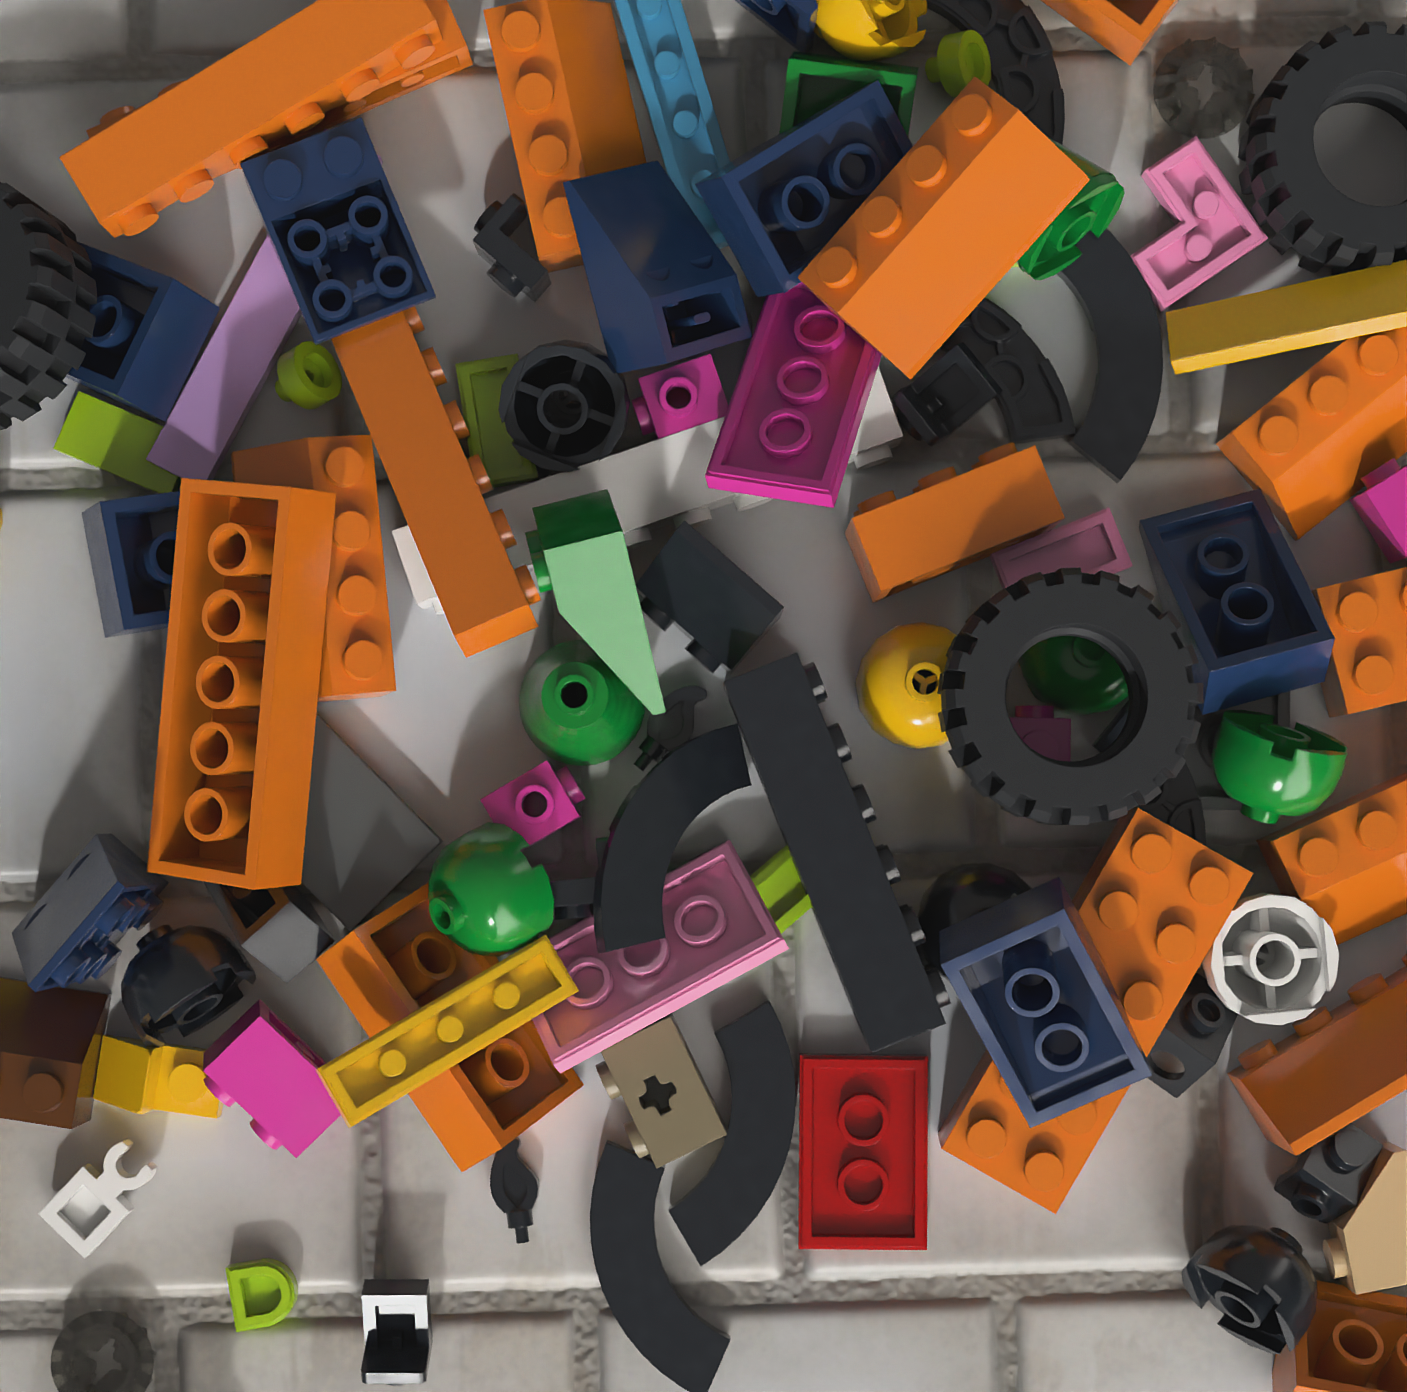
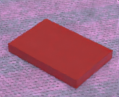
M799 1053L798 1249L927 1250L928 1056L926 1054Z

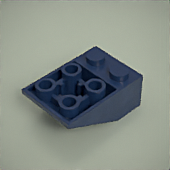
M362 118L240 163L250 194L315 345L436 298Z
M658 160L563 182L607 356L617 373L667 364L752 337L736 272Z
M96 834L12 932L28 986L35 992L58 986L65 988L74 982L82 984L90 976L95 980L99 979L121 955L122 950L116 944L132 927L137 931L141 930L161 909L164 901L158 895L169 882L157 873L147 872V863L113 834Z

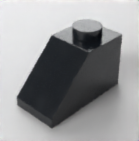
M203 881L239 944L286 984L305 967L313 963L322 952L335 942L313 905L296 886L252 890Z

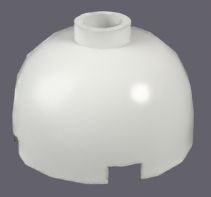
M1258 893L1238 899L1202 961L1208 985L1228 1009L1255 1023L1284 1025L1306 1018L1316 1009L1313 1006L1321 1000L1324 992L1331 991L1337 979L1339 951L1332 928L1324 918L1317 915L1313 908L1292 896Z

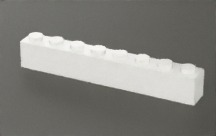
M879 366L848 463L854 461L857 470L870 468L893 458L890 449L899 446L903 438ZM722 417L605 457L600 461L597 460L579 466L580 470L562 472L484 500L490 513L502 508L517 542V545L506 549L513 568L515 569L526 564L529 572H533L534 568L525 532L537 529L532 510L533 507L608 489L623 530L628 551L651 542L653 539L650 531L673 523L677 529L684 520L695 528L712 521L713 518L710 511L734 503L737 511H743L762 505L773 498L708 488L705 473L725 418ZM409 526L393 530L392 534L416 604L422 609L433 606L436 615L444 614Z

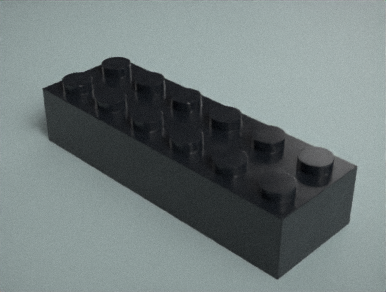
M796 652L724 681V691L784 841L788 846L806 895H809L812 911L864 1041L871 1053L946 1024L940 1008L951 1004L950 998L936 967L933 968L931 963L923 966L916 946L926 943V939L913 907L907 904L898 905L891 885L902 881L888 845L881 844L876 847L866 824L877 820L876 814L864 785L858 784L851 787L842 763L851 760L852 755L839 723L828 727L825 723L818 704L825 702L828 696L815 663L811 662L802 666Z

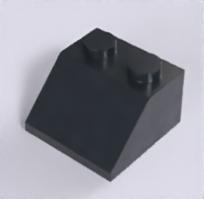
M685 520L676 529L636 583L637 593L644 598L640 602L642 613L664 632L672 624L675 625L691 639L684 649L712 674L719 666L732 674L781 618L784 609L783 605Z

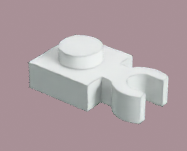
M129 1138L110 1148L104 1158V1172L102 1174L90 1163L86 1164L38 1213L84 1259L135 1208L122 1195L123 1192L141 1187L150 1181L156 1173L158 1166L153 1161L145 1165L138 1174H129L123 1169L122 1157L134 1144Z

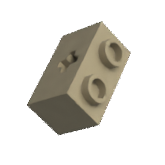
M672 1013L601 1051L605 1061L595 1065L597 1072L611 1100L621 1095L633 1118L623 1123L639 1158L650 1154L657 1169L727 1135L726 1124ZM654 1075L661 1084L672 1082L675 1086L669 1092V1105L662 1109L655 1099L645 1102L642 1098V1095L647 1092V1078Z

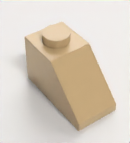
M1390 1142L1381 1143L1383 1145L1357 1206L1329 1222L1331 1238L1323 1240L1324 1257L1331 1277L1333 1279L1339 1278L1340 1283L1356 1295L1407 1285V1150Z

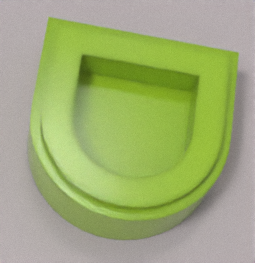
M262 1258L229 1264L225 1268L236 1332L277 1324L293 1309L298 1297V1284L292 1270L281 1261Z

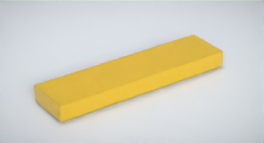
M1407 260L1393 262L1391 265L1370 267L1166 312L1170 361L1176 375L1406 327Z
M544 935L317 1068L315 1071L348 1128H351L579 990L547 935Z

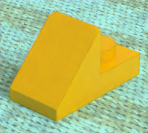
M109 1034L103 1035L93 1099L137 1114H145L155 1109L217 1119L222 1115L223 1103L210 1092L203 1081L207 1076L203 1071V1055L207 1049L171 1043L160 1047H146L141 1039Z

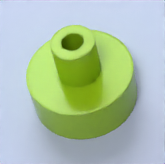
M975 30L945 35L939 43L937 56L928 58L926 61L925 71L928 80L931 83L941 82L947 93L954 98L959 95L974 76L988 86L991 77V61L987 45L982 36Z
M313 341L301 342L282 354L278 360V380L275 383V390L283 401H293L304 409L313 410L339 395L342 388L340 369L333 356L320 344L315 345Z

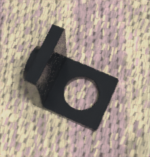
M1197 972L1147 1056V1061L1153 1074L1147 1078L1175 1098H1178L1216 1064L1238 1016V1013L1228 1009L1208 985L1207 979ZM1159 1051L1170 1053L1182 1062L1185 1071L1181 1073L1164 1071L1153 1062L1151 1054Z

